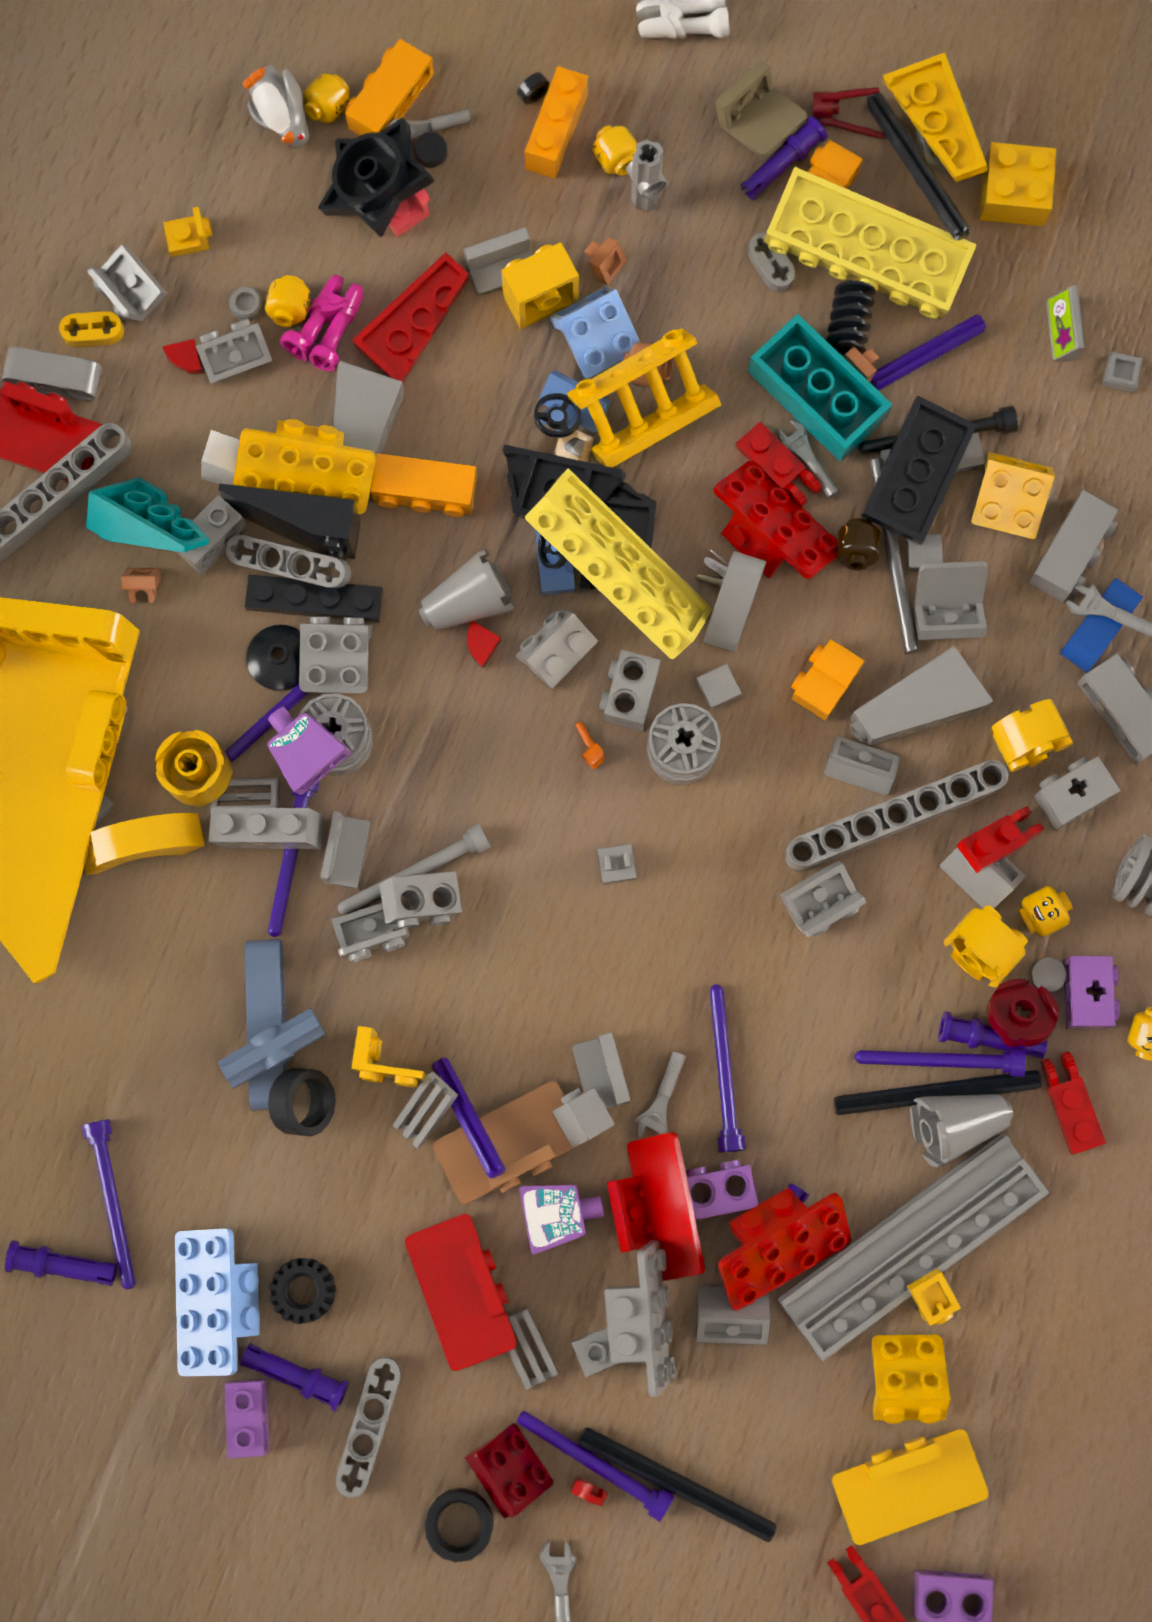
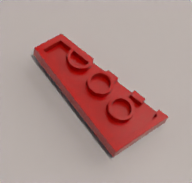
M445 252L352 339L353 345L387 377L402 381L403 383L467 284L469 273Z

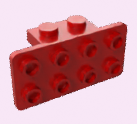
M5 381L2 389H0V459L45 473L102 426L101 423L75 415L67 400L58 394L49 392L48 395L36 392L37 390L29 384L18 382L15 385ZM94 457L86 458L82 462L81 469H90Z
M747 461L718 482L713 488L714 494L734 512L721 535L740 553L766 561L763 574L768 579L777 573L785 560L804 578L812 579L837 558V539L820 525L810 513L801 508L785 490L778 488L765 475L764 471L753 462Z
M668 1132L629 1142L627 1151L633 1177L607 1182L620 1252L638 1250L650 1241L658 1240L660 1249H664L666 1253V1270L662 1271L663 1281L703 1274L705 1271L703 1253L677 1133Z
M786 1188L730 1221L731 1232L743 1246L723 1257L718 1263L729 1305L733 1310L738 1311L847 1246L851 1242V1234L842 1198L837 1193H832L807 1208L789 1188Z
M462 1214L408 1235L405 1239V1245L450 1369L460 1371L515 1349L517 1340L504 1307L505 1304L509 1303L502 1282L495 1283L491 1272L497 1269L489 1248L483 1250L472 1218L468 1214Z

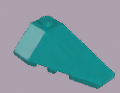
M140 477L89 491L86 528L98 534L103 540L183 553L209 544L207 535L191 519L182 518L180 515L181 509L176 504L170 505L167 502V494L162 489Z

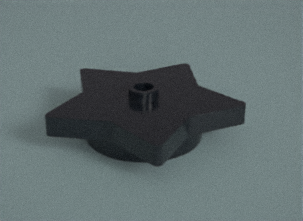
M401 118L380 133H366L355 139H336V160L332 170V184L318 208L326 216L359 215L379 237H382L400 202L434 182V178L428 171L411 158V127L404 118Z

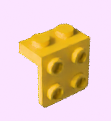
M939 1335L874 1336L871 1342L876 1386L873 1403L874 1421L896 1424L902 1421L920 1420L923 1423L931 1424L940 1420H946L951 1399L943 1339Z

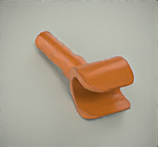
M580 721L575 726L585 745L589 748L581 756L592 769H595L604 761L605 756L602 748L591 738L583 721Z

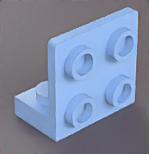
M608 286L596 290L549 316L553 327L563 332L585 378H590L622 361L625 353H630L633 345L640 342L617 290Z

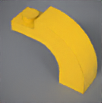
M172 813L148 816L112 824L92 831V839L84 865L85 874H99L120 864L147 857L184 855L205 846L199 814Z

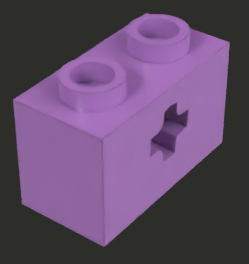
M1070 956L1064 959L1063 965L1067 973L1064 984L1066 1029H1109L1114 1027L1115 1020L1120 1018V1004L1118 1000H1114V986L1118 984L1119 974L1117 965H1113L1112 956ZM1092 987L1094 991L1099 992V996L1093 999L1092 995L1086 993V989Z

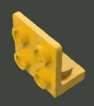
M988 452L985 460V474L974 507L971 523L1035 539L1055 478L1053 468Z
M358 1026L351 1069L359 1073V1078L376 1083H383L384 1077L395 1078L394 1083H397L399 1086L417 1088L418 1082H422L426 1074L418 1070L373 1064L374 1060H380L382 1040H380V1037H377L378 1034L373 1028Z

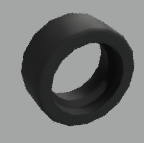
M292 1068L283 1071L275 1079L269 1092V1115L275 1127L284 1134L311 1137L321 1133L329 1125L334 1114L336 1102L334 1087L329 1078L318 1070ZM304 1081L310 1090L311 1103L306 1118L299 1123L294 1115L293 1099L298 1086Z
M464 1488L451 1489L438 1496L428 1509L424 1523L426 1540L431 1549L441 1558L456 1563L470 1561L480 1555L489 1544L494 1527L492 1510L487 1501L475 1491ZM455 1503L470 1505L480 1517L481 1528L479 1535L474 1542L463 1547L449 1545L442 1539L438 1530L440 1514L446 1507Z

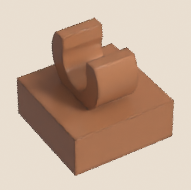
M609 237L602 246L591 242L584 251L587 256L592 257L589 264L597 280L607 286L627 261L619 242Z
M855 347L844 355V358L866 380L871 382L877 371L873 364L880 359L879 356L872 349L867 350L862 355Z
M127 568L121 576L122 590H130L128 595L130 602L136 603L138 600L137 591L143 590L148 594V603L154 602L157 595L156 588L161 582V568Z

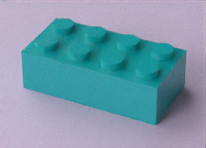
M796 314L750 357L747 372L840 462L888 418L893 404L799 314Z

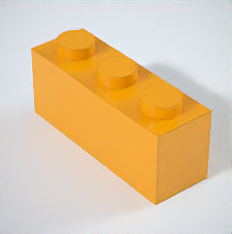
M399 39L393 48L389 47L382 57L379 68L376 72H371L365 79L360 94L357 97H352L345 109L348 129L359 136L366 133H380L394 119L403 118L434 75L432 58L402 39Z
M557 66L525 149L526 170L553 179L557 178L588 96L587 75Z
M377 453L371 495L373 502H378V505L384 508L393 509L401 505L411 507L413 511L420 513L438 510L444 511L445 515L451 517H463L464 514L472 515L478 478L476 466Z

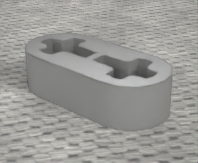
M758 233L750 240L748 247L749 259L770 290L781 293L791 288L794 282V266L787 255L778 254L770 249L768 251L770 259L767 258L763 251L757 253L758 244H761L762 247L769 245L763 242L766 233ZM773 266L776 267L780 274L787 273L785 281H782L780 278L774 279L775 269Z

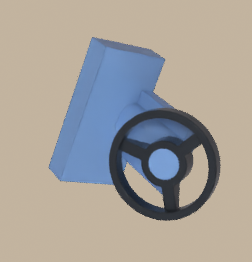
M553 370L550 373L535 406L534 422L537 428L545 435L554 438L567 437L573 434L580 425L594 433L597 432L588 408L585 407L581 410L567 395V392L573 390L578 382L557 370ZM603 397L599 401L606 415L612 401ZM543 404L549 407L545 412H538ZM542 423L548 425L549 427L557 431L547 429L545 426L542 425Z
M535 529L542 595L575 592L573 565Z

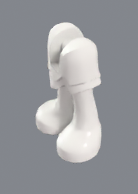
M643 0L636 6L637 17L643 20L638 26L641 37L685 39L686 33L711 34L717 38H729V18L725 0ZM710 13L702 17L683 18L684 14Z

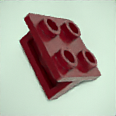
M516 1423L509 1425L497 1436L464 1457L504 1519L509 1516L513 1518L520 1514L554 1484L553 1479Z

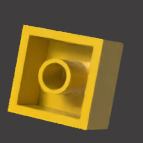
M991 142L985 157L987 171L983 172L980 220L1044 227L1052 211L1056 148Z
M561 242L553 246L551 244L544 245L534 255L523 260L521 258L512 260L501 270L503 297L520 330L549 317L579 300V275Z

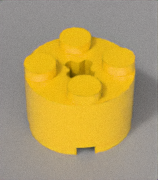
M1051 699L1033 703L1030 705L1031 709L1023 712L1018 710L999 720L991 727L990 731L1011 772L1017 771L1028 764L1030 767L1036 766L1048 759L1046 753L1052 750L1059 752L1073 744L1071 736Z
M200 730L173 733L162 742L156 753V775L159 782L175 799L186 805L204 807L215 801L225 792L233 775V769L225 751L210 735ZM192 765L197 767L194 771L189 770Z
M985 905L983 909H971L944 939L945 948L949 944L954 950L950 956L970 976L978 981L985 977L992 980L988 986L997 987L1025 956L1024 947L1027 945L1028 940L1020 931L1010 929L1001 921V915L994 908Z

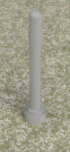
M479 823L466 829L468 833L462 835V840L340 902L338 905L339 913L343 915L349 914L380 898L379 884L391 877L426 874L468 851L471 854L476 851L481 853L491 848Z

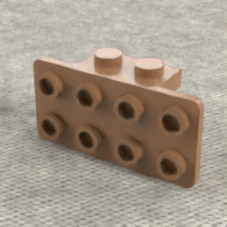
M550 1081L479 1118L505 1166V1172L496 1178L490 1179L487 1176L462 1127L434 1141L433 1150L459 1202L468 1204L497 1188H500L503 1193L521 1184L518 1177L530 1171L533 1176H536L553 1167L550 1162L551 1160L574 1149L552 1112L564 1105L560 1099L564 1095L558 1083Z

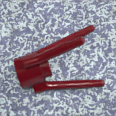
M879 87L838 92H813V117L821 119L822 126H833L878 139L885 138V134L832 118V115H839V99L878 94L880 92Z

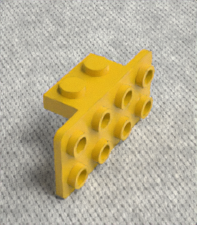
M296 419L278 420L276 433L249 428L241 431L233 485L355 500L358 514H363L367 510L376 454L371 450L343 446L345 432L338 431L335 427L329 425L309 426Z
M956 1429L926 1440L925 1436L912 1439L904 1443L906 1447L893 1453L891 1449L879 1451L871 1455V1461L840 1471L832 1476L834 1490L855 1544L863 1545L987 1499L989 1492L965 1430Z

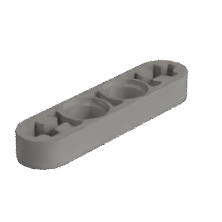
M235 535L229 539L226 545L227 558L236 565L330 588L345 586L351 577L349 564L338 557L247 535ZM244 545L245 548L257 550L256 556L242 555L240 552H237V548ZM272 548L277 549L280 554V561L275 567H270L266 561V554ZM303 555L307 556L311 563L309 571L304 575L300 574L296 568L297 560ZM320 566L325 568L335 567L337 571H340L339 577L332 578L329 574L319 573Z
M390 1357L376 1360L368 1371L336 1475L337 1490L348 1498L360 1496L369 1485L402 1374L401 1367L396 1360ZM385 1364L391 1365L390 1372L395 1374L394 1380L388 1379L383 1391H391L389 1398L379 1392H369L370 1385L378 1388L380 1376L375 1374L377 1368L382 1369ZM378 1399L383 1403L385 1409L380 1419L373 1420L366 1416L364 1406L368 1400ZM360 1434H366L373 1440V1450L367 1455H360L354 1449V1439ZM349 1456L358 1462H369L368 1469L362 1465L360 1466L357 1478L362 1480V1485H356L353 1490H349L347 1488L348 1482L343 1480L344 1475L351 1474L355 1464L347 1462Z

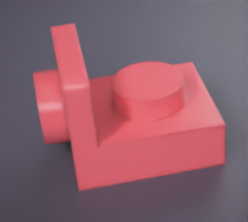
M425 189L400 202L389 224L398 237L429 216L428 202L430 198Z

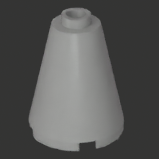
M486 548L476 553L421 600L423 607L419 609V613L427 627L432 625L436 630L516 609V603H508L507 598L513 595L496 562L490 564L485 558L491 555Z
M999 1094L923 1096L916 1098L914 1101L917 1105H913L910 1108V1121L916 1143L923 1142L927 1152L921 1154L934 1167L947 1164L1010 1126V1120L1013 1118L1010 1102L1007 1099H1003Z

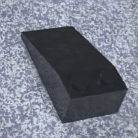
M219 483L218 490L222 498L244 519L317 553L338 557L345 561L346 558L355 559L361 523L355 500Z

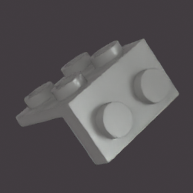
M986 562L927 563L920 566L913 608L918 640L986 637L987 624L983 608V598L988 576V565Z
M310 616V623H301L300 689L304 692L361 694L366 692L368 689L369 639L372 638V624H364V618L344 617V624L330 623V617Z
M382 903L331 919L341 948L338 949L339 955L343 959L349 958V961H352V963L371 958V951L383 948L385 952L405 946L404 940L411 938L408 928L399 929L398 924L385 925Z

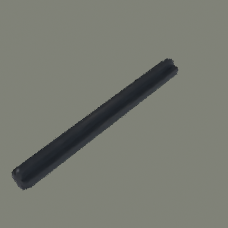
M881 93L869 95L866 99V107L953 239L960 241L962 238H966L970 234L969 224Z
M1038 1070L1025 1071L1024 1077H1012L1008 1073L842 1095L834 1098V1107L837 1115L913 1106L917 1105L914 1100L923 1096L1004 1094L1041 1088V1076Z
M591 1428L583 1430L579 1438V1445L765 1542L772 1540L777 1528L774 1522Z

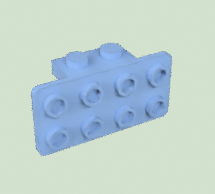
M229 1228L179 1231L175 1235L178 1372L181 1376L233 1375L237 1371L236 1338L260 1335L258 1263L234 1264L233 1231Z

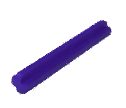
M980 315L970 317L878 368L870 383L877 390L888 386L983 333L986 328L985 321Z
M447 1058L435 1061L431 1067L433 1072L458 1094L451 1107L483 1169L490 1179L496 1178L505 1172V1166L451 1063Z

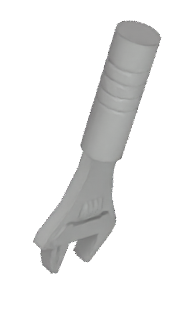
M466 109L424 121H406L411 127L412 141L414 138L427 132L470 123L471 118L469 111ZM394 119L393 121H391V122L385 127V129H386L387 127H389L390 125H392L393 123H395L396 121H398L399 119Z
M791 420V425L797 431L787 437L779 429L778 434L781 443L803 461L806 468L821 484L822 490L828 499L833 498L839 493V489L813 455L808 442L807 429L798 421Z
M1094 585L1090 588L1084 586L1075 587V590L1086 595L1079 606L1069 600L1066 601L1071 613L1076 616H1104L1152 637V622L1112 606L1102 598Z
M674 1051L672 1052L656 1100L646 1112L635 1120L639 1123V1138L646 1126L659 1132V1134L668 1133L666 1121L667 1104L686 1056Z
M547 1541L540 1553V1559L547 1569L554 1586L556 1622H570L567 1585L569 1573L576 1563L577 1557L572 1556L567 1542H565L564 1556H549L550 1541Z

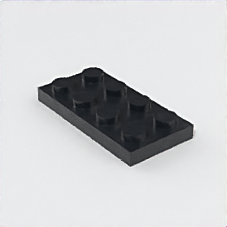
M917 395L860 516L918 545L924 543L977 425Z

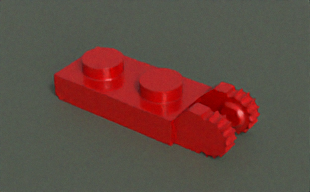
M761 421L736 442L735 447L749 461L760 467L778 488L785 490L801 508L807 503L805 495L792 484L797 478L814 494L822 490V486L817 478L810 471L806 470V467Z
M1025 806L1011 816L1006 815L962 839L956 846L974 871L979 873L1023 848L1030 840L1041 834L1045 828L1041 823H1038L1028 828L1024 833H1021L1016 824L1026 820L1032 813L1029 807Z
M1069 1051L1061 1053V1062L1069 1080L1061 1084L1058 1083L1056 1070L1049 1058L1041 1060V1068L1048 1085L1046 1090L1070 1154L1074 1155L1106 1144L1083 1079L1079 1077L1078 1068L1072 1054Z
M852 1545L845 1550L848 1558L853 1565H856L861 1574L851 1582L844 1575V1570L838 1561L832 1558L827 1562L842 1585V1592L862 1622H906L873 1570L867 1568Z

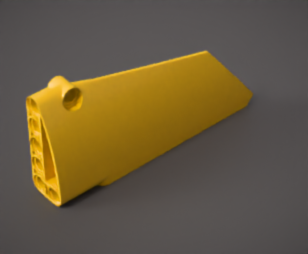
M0 597V941L34 984H38L54 975L57 969L92 839L91 832L94 831L126 714V700L123 693L140 630L121 614L109 610Z

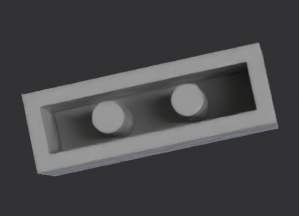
M1083 490L1028 583L1061 602H1064L1069 594L1076 596L1079 591L1075 590V587L1082 586L1086 578L1081 576L1086 566L1092 568L1102 552L1097 548L1101 539L1103 538L1108 541L1118 524L1113 521L1118 509Z
M1118 653L1086 673L1077 684L1134 763L1138 765L1152 755V693L1147 687H1142L1134 677L1135 671L1132 665L1126 659H1121Z
M211 808L209 842L231 849H321L323 815L310 808Z

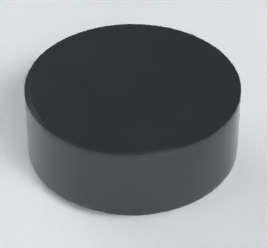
M541 72L534 73L521 83L517 90V95L524 104H533L546 94L549 89V81Z
M433 132L421 135L415 143V154L418 162L429 168L440 166L446 160L448 154L445 139Z

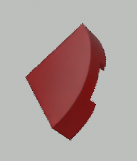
M195 339L162 346L169 362L177 368L190 374L203 373Z
M472 621L467 633L468 648L474 661L484 668L501 642V637Z
M576 1477L570 1492L598 1506L603 1505L608 1495L607 1491L581 1477Z

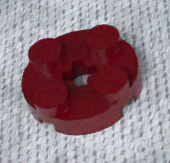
M1017 978L1001 983L987 1004V1017L991 1027L1001 1037L1004 1044L1009 1047H1018L1019 1045L1029 1047L1045 1042L1053 1033L1059 1018L1058 1004L1053 995L1043 986L1037 988L1034 985H1030V980ZM1017 1007H1020L1023 1011H1029L1031 1014L1027 1018L1020 1017L1016 1013Z

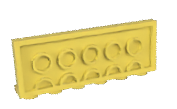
M796 167L792 171L763 241L769 244L768 248L782 255H786V253L799 257L798 260L802 264L816 268L817 265L829 270L831 276L839 280H847L848 278L869 283L875 287L876 293L879 291L890 296L889 300L901 306L910 304L919 308V312L922 315L932 319L944 318L948 313L977 244L963 238L960 241H956L947 231Z
M568 468L542 499L528 512L525 519L670 659L676 658L696 639L713 608Z

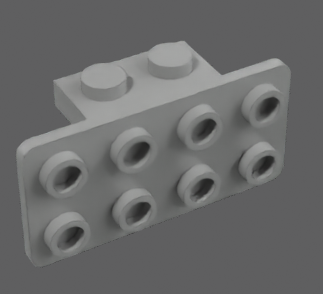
M656 1240L650 1241L638 1250L640 1286H617L605 1289L610 1362H646L650 1397H658L670 1384L671 1379L675 1378V1360L673 1357H669L668 1343L672 1342V1325L670 1321H666L665 1307L669 1306V1289L667 1285H663L662 1271L666 1270V1253L664 1249H660L659 1241Z

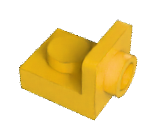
M199 207L192 208L194 216L163 222L171 257L210 249L207 238L213 236L208 216L202 217Z
M938 1268L907 1286L919 1308L918 1312L921 1318L930 1326L948 1321L952 1318L953 1313L961 1308Z

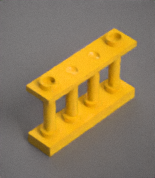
M683 328L667 332L661 340L596 377L579 382L573 390L567 392L569 399L581 410L587 407L601 438L597 445L591 447L595 459L603 466L615 467L721 406L718 395L704 383L699 386L686 350L698 343L696 338ZM674 358L687 391L681 397L670 402L657 366ZM643 374L647 378L658 405L656 411L644 418L641 417L628 385L629 382ZM616 390L630 424L625 429L613 434L599 399Z

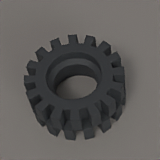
M298 1258L284 1263L274 1273L273 1281L269 1286V1290H271L269 1298L270 1302L274 1304L273 1309L276 1313L282 1315L284 1320H289L296 1324H306L319 1319L330 1310L329 1308L335 1300L336 1285H334L332 1273H329L328 1268L324 1264L314 1259ZM300 1276L310 1278L316 1286L315 1298L307 1305L295 1303L289 1294L292 1281Z

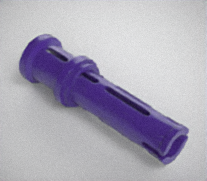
M808 116L806 123L797 132L788 137L783 143L784 146L747 180L740 184L742 190L748 189L745 195L751 200H755L762 191L795 161L805 160L808 157V151L818 142H824L828 138L827 132L821 123L814 117Z
M947 1011L942 1015L938 1032L939 1042L945 1043L947 1040L965 1043L971 1049L978 1048L979 1045L1009 1052L1010 1048L1025 1049V1055L1040 1059L1044 1058L1048 1044L1047 1039L1036 1046L1024 1047L1019 1045L1018 1047H1009L1004 1044L1001 1037L990 1025L983 1024V1021L979 1018L974 1017L972 1020L954 1017L951 1012Z
M15 1240L11 1241L5 1259V1272L12 1273L13 1270L34 1273L35 1277L38 1278L45 1277L47 1274L108 1286L113 1285L117 1271L115 1270L117 1263L101 1262L54 1253L48 1246H41L39 1249L19 1245V1241Z
M251 1343L248 1344L240 1361L241 1366L253 1369L301 1391V1395L307 1400L312 1397L330 1405L331 1410L334 1412L338 1411L349 1386V1381L343 1380L339 1382L322 1374V1370L317 1367L311 1370L306 1369L275 1354L264 1351Z

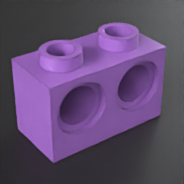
M740 1160L720 1163L721 1171L707 1173L706 1167L686 1170L690 1192L696 1183H703L710 1190V1197L703 1204L696 1203L691 1197L695 1219L742 1211L757 1206L758 1201L750 1165L741 1166ZM730 1176H738L744 1182V1191L737 1197L731 1196L726 1191L725 1183Z
M267 1378L235 1380L225 1383L227 1458L266 1455L270 1452Z
M915 1569L913 1616L918 1621L992 1622L993 1579L988 1575ZM933 1591L942 1592V1604L935 1609L927 1608L926 1598L928 1594ZM968 1594H977L979 1597L978 1607L970 1612L964 1611L962 1607L963 1599Z

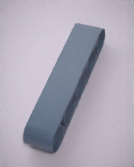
M281 939L249 940L245 942L247 1045L260 1032L272 1026L278 1025L279 1027L286 1023L284 956ZM287 1063L269 1072L265 1070L249 1080L251 1111L269 1110L268 1099L270 1089L275 1079L283 1071L287 1070Z

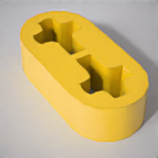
M111 311L73 313L65 316L59 324V331L63 340L71 347L113 345L124 336V327L120 318ZM111 322L113 328L110 329L109 334H105L103 329L106 328V323ZM73 325H79L81 330L77 332V336L73 337L69 331L73 330Z

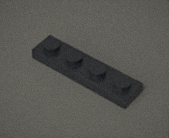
M249 575L245 608L248 611L322 616L334 619L358 617L364 618L366 622L379 623L383 589L378 586L346 584L341 588H330L292 578Z

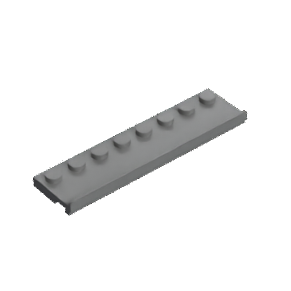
M1004 1133L998 1134L776 1298L822 1362L912 1296L907 1288L909 1284L936 1268L943 1273L1049 1194L1025 1159L1020 1156L1011 1144V1140Z

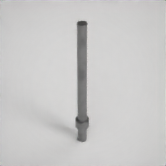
M876 458L870 461L874 485L883 468V458ZM882 527L905 654L918 652L897 534Z

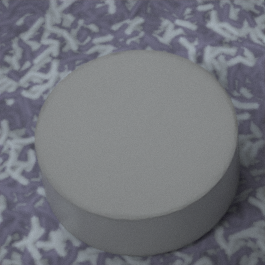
M240 287L229 298L231 312L240 321L247 318L253 321L263 311L261 296L254 288Z
M1043 958L1037 961L1030 970L1032 985L1037 988L1043 986L1050 993L1062 988L1066 982V969L1057 959Z

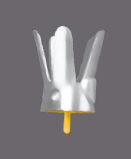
M710 548L711 552L725 565L709 557L704 558V563L721 575L723 579L702 574L696 575L695 578L721 587L729 563Z

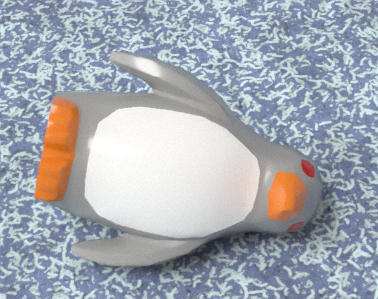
M273 65L259 68L242 83L249 90L253 100L248 102L250 114L257 123L279 134L282 137L281 141L294 149L301 148L309 139V130L306 124L301 89L294 76L287 69L283 70L282 76Z

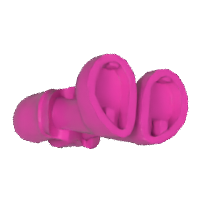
M337 274L327 281L319 295L312 301V305L307 311L310 316L300 332L288 330L280 339L281 346L295 358L306 362L309 357L314 367L329 372L335 371L338 365L337 346L346 326L354 321L364 295L363 287L353 283L344 298L339 296L344 278ZM331 322L321 342L313 348L323 324Z

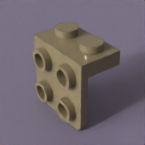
M762 60L752 69L745 71L742 77L728 90L723 91L715 101L719 127L761 158L769 157L790 135L798 131L808 118L806 111L773 88L771 68Z

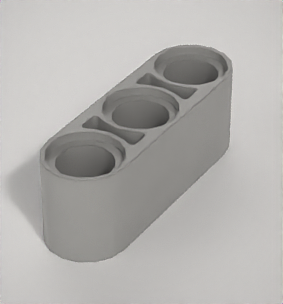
M10 347L1 381L15 385L18 382H23L34 387L38 393L48 394L52 392L66 398L94 401L102 366L87 359L20 347Z
M733 551L703 642L734 653L736 652L766 561Z

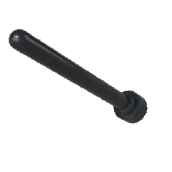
M1013 405L999 408L998 412H993V416L970 420V422L977 425L974 433L993 429L996 432L1002 431L1003 434L1018 431V419ZM897 435L863 441L859 445V452L866 455L891 449Z

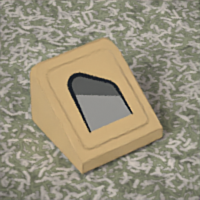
M576 430L567 437L558 438L554 455L588 462L594 437Z

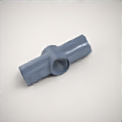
M310 1008L279 1027L275 1025L260 1032L250 1040L248 1045L218 1061V1064L226 1080L235 1089L265 1070L269 1072L294 1058L296 1052L322 1039V1037L326 1036V1033Z

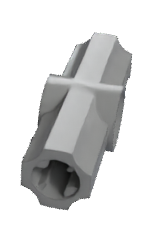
M647 139L636 144V152L633 154V160L628 164L626 171L632 180L631 202L635 209L649 212L657 207L660 192L666 188L668 183L662 174L664 151L658 142H650Z

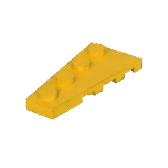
M945 52L882 75L884 84L955 182L987 171V163Z

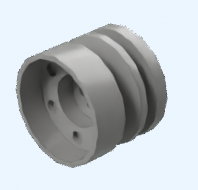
M338 693L323 694L310 700L300 711V714L305 712L311 715L328 731L332 730L333 725H337L341 732H335L334 736L353 752L328 774L347 775L359 769L369 758L373 747L372 730L361 706L350 697Z
M679 703L669 706L660 712L650 727L647 745V757L655 773L663 780L678 785L699 782L709 774L716 762L720 749L721 734L716 720L707 710L695 704ZM679 735H682L685 739L691 738L689 747H686L684 743L677 744Z
M1144 833L1135 845L1129 849L1122 860L1116 874V882L1111 896L1112 899L1121 902L1129 894L1127 905L1131 908L1136 907L1146 897L1147 901L1144 912L1145 915L1152 918V836Z

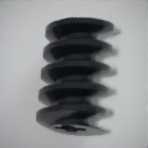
M853 280L839 283L835 287V298L832 302L833 310L830 314L831 322L828 325L829 334L826 337V341L841 355H845L854 347L862 355L866 352V349L861 344L867 343L868 336L862 332H867L870 329V324L865 320L871 319L872 311L867 308L872 307L875 302L870 295L876 294L875 287L869 283Z

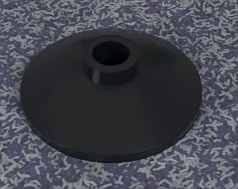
M273 625L261 630L254 636L247 649L246 663L251 676L257 683L275 691L289 690L299 684L300 630L288 625ZM278 649L283 650V658L276 660L272 657L274 651Z

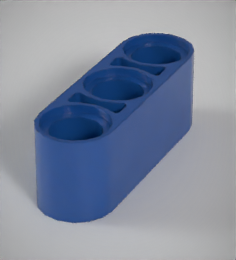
M1117 577L1102 595V598L1112 606L1131 614L1144 597ZM1087 615L1059 654L1088 673L1122 628L1123 624L1104 616Z

